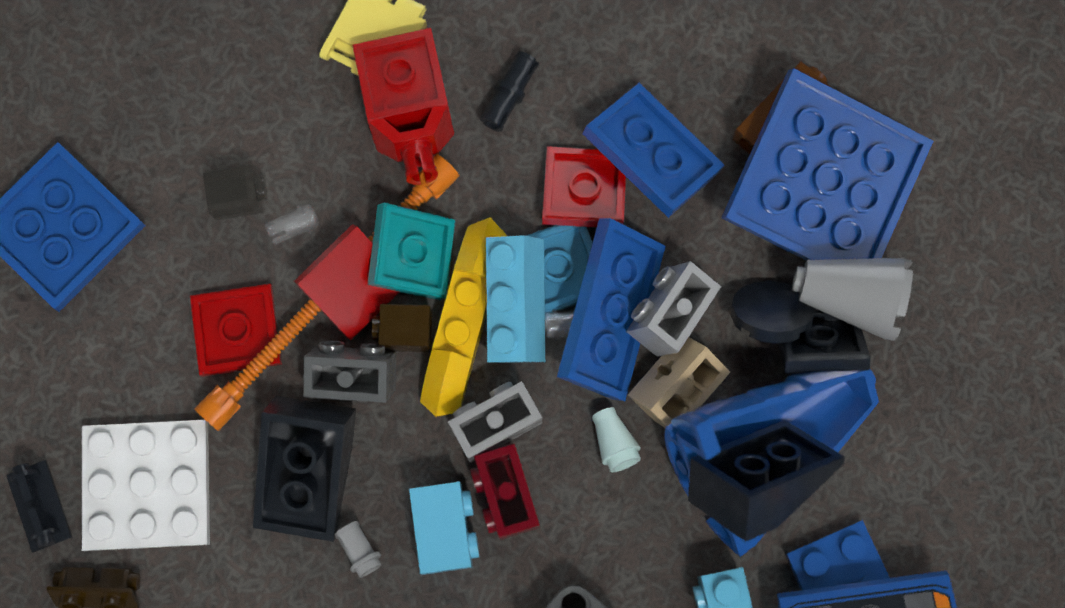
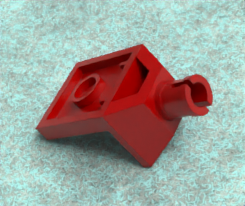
M427 28L353 44L367 121L376 150L398 162L404 161L405 177L409 184L422 185L419 167L423 168L426 183L434 181L438 177V170L435 166L433 155L438 154L454 136V129L432 29Z

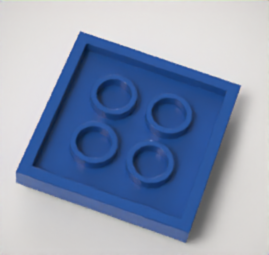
M57 142L0 198V257L51 307L60 312L146 225Z

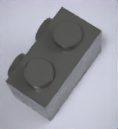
M321 341L319 346H315L304 356L303 397L386 403L396 391L397 351L385 350V346H379L378 343L361 344L360 348L344 347V342Z

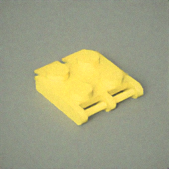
M348 0L325 41L319 56L327 61L332 58L350 67L351 73L358 75L356 61L348 58L352 57L355 59L352 45L425 29L427 27L426 20L422 18L426 12V6L414 0H397L394 5L391 4L392 0ZM336 49V50L342 52L344 55H342V54H340V53H338V52H336V51H334V50Z

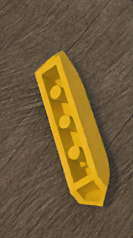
M491 217L468 226L452 274L420 402L435 417L453 414L463 404L487 315L486 237L507 236Z

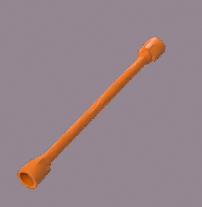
M436 154L433 158L438 170V177L434 181L426 183L422 169L419 172L422 185H415L412 188L411 195H408V199L405 198L404 202H401L400 207L417 210V207L421 206L420 203H426L431 197L438 199L459 177L458 172L448 161ZM374 232L372 233L373 236H371V235L369 236V240H370L372 243H373ZM308 300V304L306 303L301 308V312L298 311L297 315L293 316L294 319H290V323H286L287 327L284 326L282 328L283 331L280 330L279 334L275 335L276 338H272V342H268L269 346L266 345L264 347L265 350L262 349L261 354L258 353L257 357L253 358L254 362L250 361V365L246 366L247 369L242 370L243 373H239V377H235V381L228 382L223 388L217 385L194 410L219 431L241 408L237 402L244 396L242 394L245 392L244 389H248V385L252 384L251 381H255V377L258 378L259 373L262 374L263 369H267L266 365L269 366L270 361L273 362V358H277V354H281L280 350H285L284 346L287 347L289 345L288 342L291 343L292 339L296 338L295 335H299V331H303L302 327L305 328L307 326L306 323L309 324L310 319L313 320V316H317V312L321 310L311 300Z

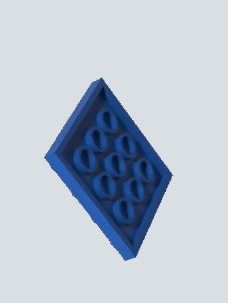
M794 68L790 69L783 80L721 218L806 261L882 258L933 144V140Z

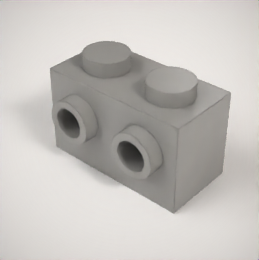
M691 261L672 267L667 266L662 269L653 281L655 289L649 298L642 300L632 312L631 318L634 321L626 332L655 356H663L680 351L721 288L718 283Z
M511 381L491 391L489 393L490 399L479 405H476L475 401L468 403L453 413L455 418L448 421L470 463L475 461L474 456L495 450L543 423L542 416L522 381L514 386Z

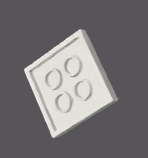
M206 420L82 426V551L210 545L208 422Z

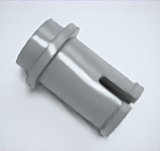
M358 521L344 526L334 534L353 565L350 568L352 573L357 572L358 576L362 578L381 567L382 564L379 561L381 554L380 552H374Z

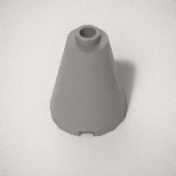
M904 258L807 260L804 268L798 266L796 268L792 291L799 292L798 301L882 339L895 341L901 328L893 327L896 316L905 317L910 298L913 271L908 270V268L911 266L912 260Z

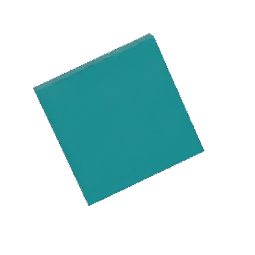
M388 203L378 204L368 285L432 299H446L455 220Z

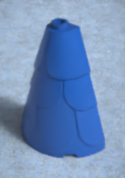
M871 369L803 372L788 376L784 382L747 390V393L709 403L694 411L676 416L670 420L671 424L665 427V444L672 467L687 496L692 457L700 455L704 459L709 460L721 452L719 446L784 420L839 452L879 403L875 388V375ZM709 518L706 521L714 533L740 557L749 549L755 547L765 535L762 534L745 542L714 519Z

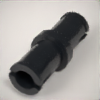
M518 51L504 78L497 80L494 86L496 92L486 110L480 116V121L486 127L501 132L515 105L522 103L525 97L524 89L539 66V62L530 54Z

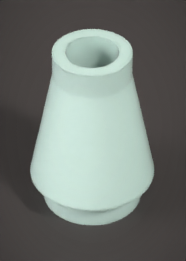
M614 407L603 409L592 416L602 464L608 465L610 472L627 469L641 460L638 453L641 447L618 417Z

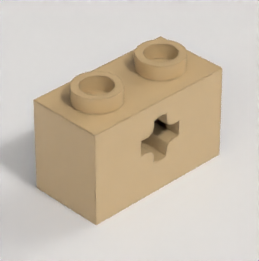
M688 337L678 353L661 356L631 390L628 396L650 418L661 426L666 427L671 424L670 420L676 416L701 407L728 376L730 371L706 346Z

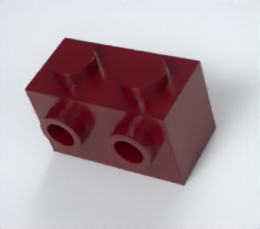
M515 444L474 456L477 467L470 469L476 492L485 491L489 507L482 509L489 534L497 532L499 539L503 540L540 528Z

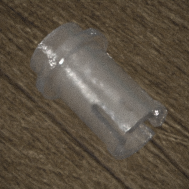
M301 203L297 205L296 210L272 221L265 222L266 230L270 237L273 236L272 242L275 246L307 231L309 234L314 233V228L320 226L311 204L303 206Z
M552 309L551 314H545L546 338H554L555 342L560 341V337L568 336L574 311L557 313L556 309Z

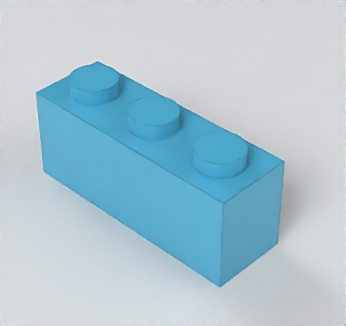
M525 235L486 237L487 362H546L544 239Z

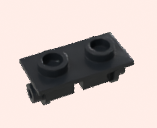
M44 460L29 466V463H24L13 467V473L6 475L31 552H37L72 538L47 461Z

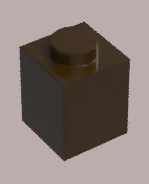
M380 304V316H373L372 339L379 340V346H385V350L431 352L432 310L430 305Z

